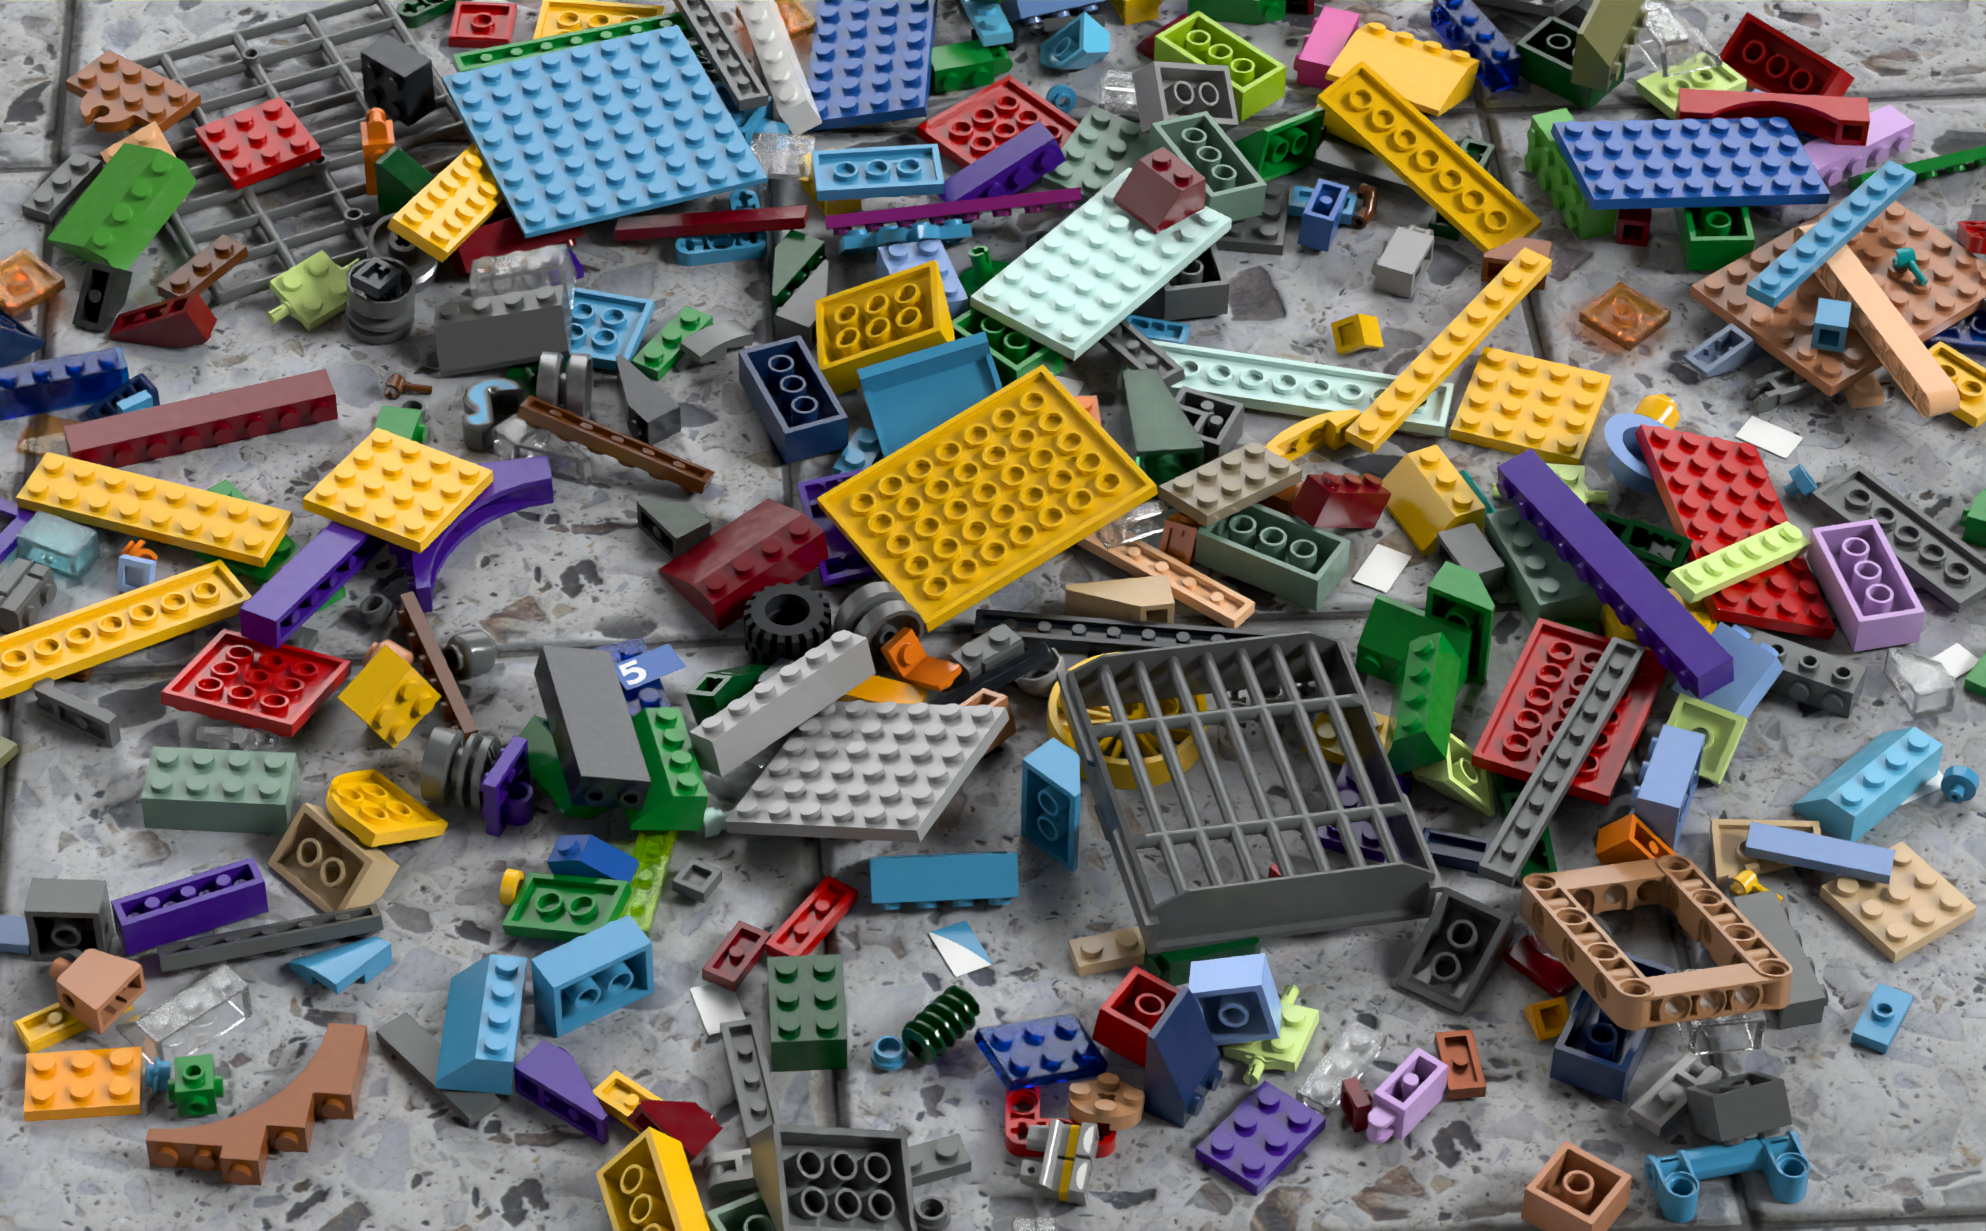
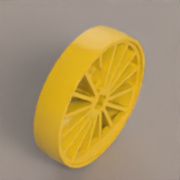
M1101 655L1085 659L1068 670H1073ZM1057 681L1052 688L1047 706L1046 725L1048 739L1050 740L1054 737L1065 746L1071 747L1078 754L1060 703L1061 691ZM1204 694L1192 696L1198 712L1208 711ZM1178 698L1158 700L1163 716L1183 714L1178 713L1182 709ZM1143 702L1123 704L1129 720L1149 718ZM1109 706L1086 708L1092 726L1114 722ZM1208 725L1204 726V729H1205V731H1206V734H1207ZM1183 728L1169 730L1173 741L1182 742L1179 745L1174 743L1185 773L1199 758L1198 751L1190 731ZM1150 732L1134 734L1138 747L1146 756V758H1143L1152 786L1171 781L1162 753L1158 754L1153 748L1154 746L1160 750L1156 736ZM1116 737L1098 738L1102 755L1116 743L1111 757L1103 755L1114 788L1138 789L1128 760L1119 758L1123 748L1121 740ZM1080 760V777L1087 780Z

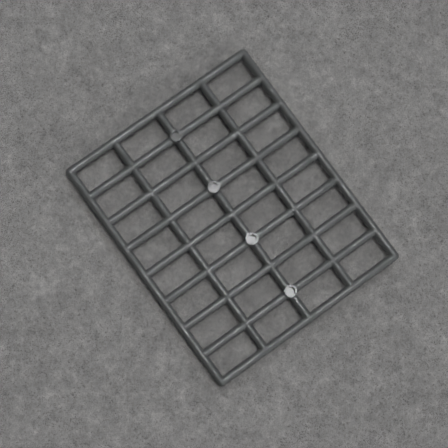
M344 0L131 61L147 69L161 65L170 80L190 89L189 87L244 72L246 77L256 79L259 84L258 86L202 101L200 106L180 120L193 117L198 127H201L210 122L206 113L262 97H267L268 100L280 97V92L335 76H340L349 91L294 106V103L290 100H284L297 118L357 102L366 116L367 111L375 107L365 101L364 86L361 87L352 74L353 71L361 69V56L344 61L335 46L394 29L403 44L424 56L426 54L389 0ZM375 4L378 5L386 19L330 35L326 34L318 22L322 19ZM306 24L315 38L263 54L257 48H250L246 42ZM230 45H234L242 57V60L186 76L180 74L173 62ZM323 50L332 64L276 81H271L263 69V66ZM433 65L434 90L438 94L435 97L436 110L446 107L456 123L397 140L394 137L395 146L399 147L402 151L463 133L471 144L474 142L445 89L442 78ZM385 113L386 120L398 121ZM366 117L312 132L310 135L320 144L361 132L360 122H367ZM134 125L126 130L115 132V134L121 141L142 127ZM196 135L168 142L174 154L202 146L196 139ZM363 150L329 160L328 156L322 153V158L309 162V166L269 177L238 190L230 188L182 202L167 221L190 259L201 252L196 244L216 239L222 234L230 235L260 226L269 243L247 249L248 257L238 265L277 254L286 270H289L298 264L290 249L346 233L349 239L358 240L362 248L330 257V259L340 267L348 265L355 259H359V262L367 259L369 234L365 227L374 225L380 218L386 215L379 213V210L363 214L361 209L352 208L347 201L348 199L367 194L366 181L339 188L330 174L333 171L364 163ZM461 153L425 163L421 166L433 175L442 172ZM214 161L189 168L195 180L221 172ZM311 178L314 184L323 185L327 193L266 211L255 195ZM243 198L252 213L249 216L189 233L180 218L183 215ZM331 204H335L344 218L343 221L286 238L280 236L272 223ZM508 205L501 206L482 225L512 217L513 214ZM286 271L227 289H223L217 280L208 287V290L211 291L214 300L222 304L269 290L270 281Z

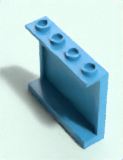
M985 331L857 369L884 458L1003 388Z

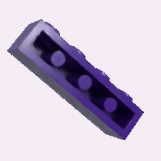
M1038 121L944 181V194L936 195L940 203L1013 195L1019 190L1027 188L1030 183L1046 173L1055 170L1066 159L1055 137ZM960 216L950 217L951 219H961ZM974 220L962 221V224H968Z
M253 857L111 901L115 929L127 956L154 948L157 945L167 944L269 912L265 881Z

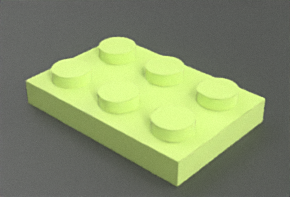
M1705 49L1637 80L1635 91L1670 119L1676 120L1679 88L1745 91L1747 80L1709 50Z

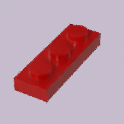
M827 875L765 943V954L771 957L809 955L858 901V890Z

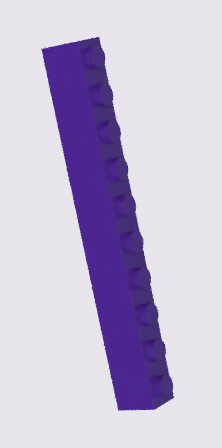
M1532 448L1497 467L1499 482L1496 483L1501 497L1506 501L1510 500L1515 505L1520 517L1524 521L1529 520L1533 524L1539 537L1543 541L1551 543L1559 558L1563 562H1569L1575 569L1578 578L1583 583H1588L1595 590L1598 599L1603 604H1608L1615 611L1621 624L1624 626L1628 625L1635 632L1642 646L1649 647L1656 654L1657 660L1663 668H1669L1676 675L1680 686L1685 691L1690 690L1697 699L1701 700L1734 681L1733 657Z

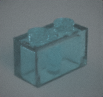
M40 510L16 535L20 558L32 561L34 565L38 563L48 566L54 573L75 581H79L101 557L97 531Z

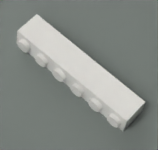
M736 0L777 110L785 124L789 126L794 137L821 124L820 115L776 2L774 0Z

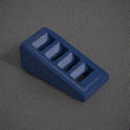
M140 373L86 410L85 416L90 421L104 418L103 415L106 413L109 416L118 415L116 403L143 390H146L152 396L153 406H159V393L154 384L143 373Z

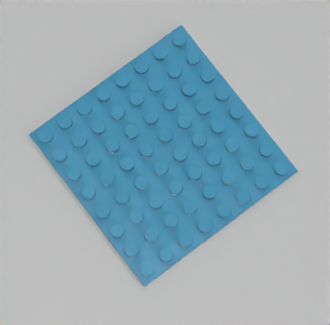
M678 25L442 77L445 89L525 238L763 184L768 181V177Z

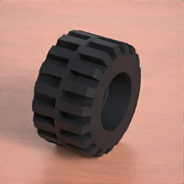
M780 582L776 583V586L773 587L768 585L762 588V592L756 591L751 595V600H747L745 604V649L749 651V657L752 660H757V664L772 665L780 657L797 661L808 650L818 647L831 638V609L829 602L823 598L821 592L818 590L812 591V587L806 584L799 586L796 582H790V584Z

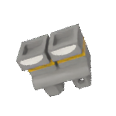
M1051 1119L1050 1126L1030 1125L1027 1135V1149L1045 1153L1043 1162L1023 1159L1019 1177L1020 1183L1033 1188H1039L1041 1197L1086 1206L1099 1141L1098 1125L1082 1122L1081 1126L1063 1124V1122L1056 1119Z

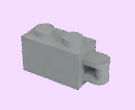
M1413 224L1408 229L1398 227L1393 237L1386 239L1381 257L1377 256L1373 262L1371 274L1375 275L1374 289L1411 299L1432 262L1434 231L1423 229Z

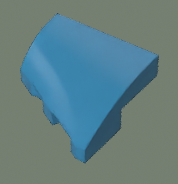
M372 936L293 959L289 962V968L312 986L319 981L338 995L357 979L366 984L393 964L391 943L382 938Z

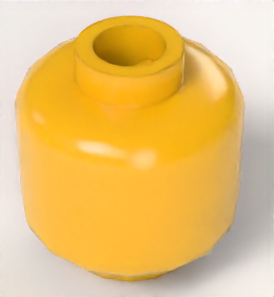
M1663 394L1644 397L1633 412L1634 414L1652 418L1671 430L1675 429L1680 419L1676 403L1670 397Z

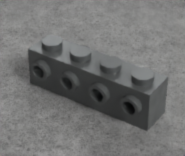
M1736 624L1751 635V641L1758 645L1765 642L1779 653L1777 658L1784 667V670L1768 691L1849 718L1862 694L1867 667L1742 624Z

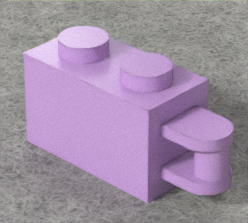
M1417 1047L1374 1091L1372 1110L1368 1114L1369 1126L1366 1131L1368 1140L1380 1144L1386 1142L1393 1135L1402 1141L1445 1096L1449 1065Z

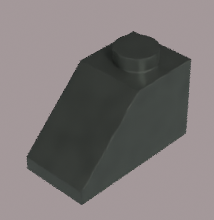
M88 261L72 324L105 332L125 305L133 272Z
M650 499L637 501L638 527L673 560L710 536L712 525L706 514L700 513L690 503Z

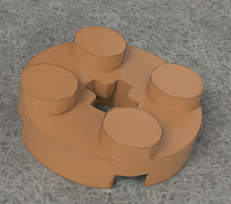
M1101 1073L1097 1079L1070 1085L1068 1112L1071 1118L1080 1124L1082 1122L1097 1124L1098 1122L1110 1124L1109 1130H1124L1140 1122L1142 1111L1144 1110L1145 1093L1131 1085L1120 1082V1077L1116 1074Z

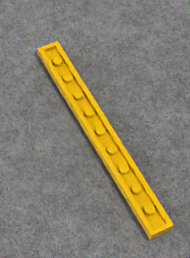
M1524 247L1345 431V440L1373 454L1551 270L1552 260Z

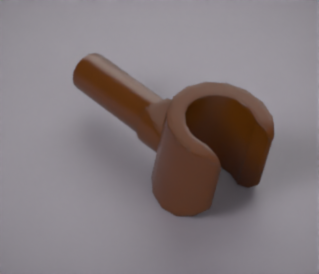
M398 373L389 376L385 383L387 388L384 391V396L392 400L398 399L403 391L432 394V386L406 382L405 378Z

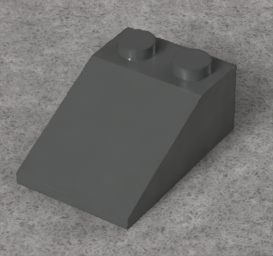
M1445 887L1395 983L1396 986L1462 1016L1502 961L1504 951L1508 949L1518 928L1512 916Z

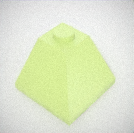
M1450 733L1446 760L1413 769V775L1418 781L1425 782L1435 791L1488 817L1493 816L1496 813L1491 772L1472 766L1471 759L1474 750Z

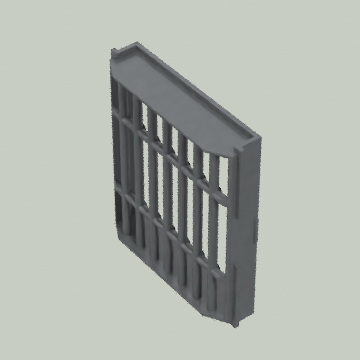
M1308 630L1103 654L1073 670L1057 672L1056 678L1061 691L1060 703L1096 803L1094 808L1104 837L1111 846L1148 954L1177 951L1253 937L1262 940L1430 918L1436 893L1444 891V884L1408 796L1402 793L1377 732V720L1343 638L1334 639ZM1315 681L1321 697L1301 699L1295 683ZM1281 685L1286 702L1267 704L1261 687ZM1246 689L1252 706L1233 708L1227 691ZM1212 693L1218 710L1198 712L1192 696ZM1178 698L1183 714L1163 716L1158 700ZM1143 702L1149 718L1129 720L1123 704ZM1109 706L1114 722L1092 726L1086 708ZM1323 712L1329 716L1364 806L1344 808L1307 713ZM1289 716L1294 719L1330 811L1309 813L1273 717ZM1254 720L1260 724L1294 815L1274 817L1238 722ZM1219 724L1225 727L1259 816L1258 820L1239 822L1204 726ZM1185 728L1187 731H1190L1224 824L1203 825L1169 730ZM1150 732L1156 736L1189 828L1168 830L1134 734ZM1116 737L1121 740L1154 833L1139 834L1131 837L1102 755L1098 738ZM1366 821L1372 824L1387 861L1386 864L1367 866L1351 826L1352 822ZM1331 825L1337 829L1352 868L1331 869L1315 827ZM1297 830L1302 833L1316 873L1296 875L1281 836V831ZM1261 834L1267 838L1281 877L1260 878L1245 836ZM1226 839L1232 843L1245 882L1225 884L1209 840ZM1190 843L1196 846L1210 886L1189 889L1174 845ZM1154 847L1161 852L1176 894L1175 896L1155 905L1136 851L1137 849Z

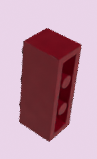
M1324 472L1323 475L1308 474L1290 510L1313 528H1375L1392 493L1381 486L1382 481L1379 478L1367 473L1363 476H1356L1350 473L1333 475Z

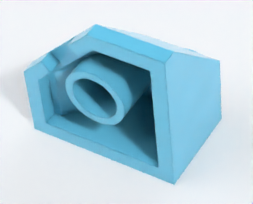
M1084 11L1040 44V64L1043 67L1057 69L1088 68L1096 61H1102L1109 53L1110 33Z

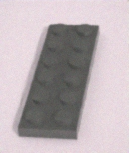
M1859 464L1811 492L1810 503L1838 524L1877 519L1905 574L1955 612H1961L1986 596V558Z

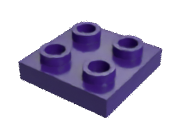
M514 735L507 747H503L499 751L496 763L491 771L486 772L482 777L480 792L483 793L482 817L485 818L486 834L500 838L508 824L523 826L530 823L534 818L533 789L530 785L527 739Z

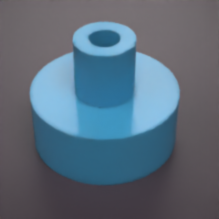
M1801 464L1788 471L1793 481L1783 487L1790 498L1802 492L1807 499L1811 497V492L1818 489L1811 475Z
M1961 765L1947 768L1941 781L1943 793L1953 803L1971 800L1979 786L1978 775L1972 769Z

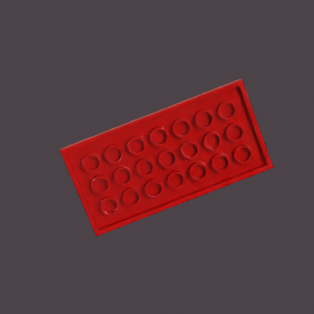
M1640 424L1635 432L1676 534L1694 541L1690 545L1686 557L1688 563L1788 521L1756 446L1746 442L1739 443L1719 437L1712 438L1697 435L1688 431L1681 432L1666 429L1662 426ZM1803 554L1703 598L1709 615L1713 620L1828 640L1831 639L1836 631Z

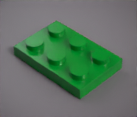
M529 872L502 923V927L506 935L572 941L578 936H583L603 927L611 921L618 920L632 890L628 881Z

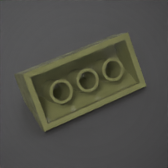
M1645 0L1593 1L1577 32L1571 83L1607 92L1612 80H1618L1621 72V63L1627 62L1630 54V45L1635 46L1637 42L1639 27H1645L1648 17V10L1644 9Z

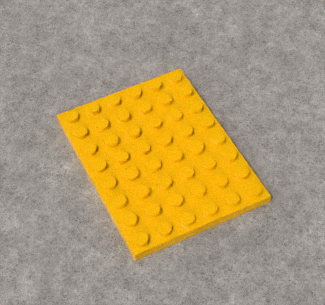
M1042 364L819 496L817 502L820 509L883 581L893 584L906 601L916 609L924 620V628L927 632H930L1156 496L1158 491L1156 484Z

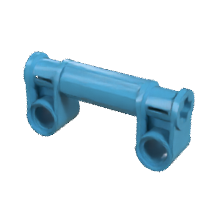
M1788 1130L1785 1135L1770 1138L1756 1136L1755 1138L1745 1139L1743 1143L1731 1146H1723L1721 1143L1686 1150L1679 1149L1675 1154L1655 1157L1653 1154H1650L1644 1158V1170L1648 1185L1653 1189L1664 1217L1675 1223H1686L1695 1217L1700 1187L1698 1180L1761 1169L1774 1197L1783 1203L1795 1204L1805 1198L1810 1172V1163L1804 1154L1800 1139L1795 1130Z

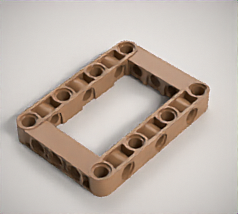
M1666 855L1654 859L1552 873H1533L1523 878L1520 904L1521 917L1609 1018L1621 1028L1642 1030L1647 1027L1761 1010H1779L1789 1004L1793 972L1791 964L1705 874L1686 857ZM1651 904L1662 905L1664 908H1669L1678 918V923L1696 942L1702 943L1710 952V957L1719 967L1645 977L1588 913L1594 915L1600 914L1601 911L1623 908L1629 910L1633 909V907Z

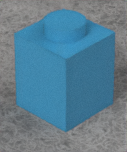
M1819 298L1810 348L1844 352L1851 302Z

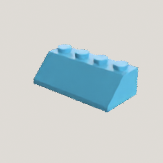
M1915 726L1881 733L1794 803L1793 810L1809 821H1819L1820 828L1833 837L1856 842L1937 775L1943 744Z

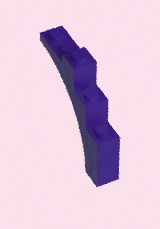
M548 455L477 463L479 466L493 470V482L421 554L388 542L389 555L396 554L398 568L405 567L406 576H413L414 578L408 580L409 592H414L423 613L433 612L432 593L437 575L447 557L464 539L480 527L504 515L529 507L554 503Z

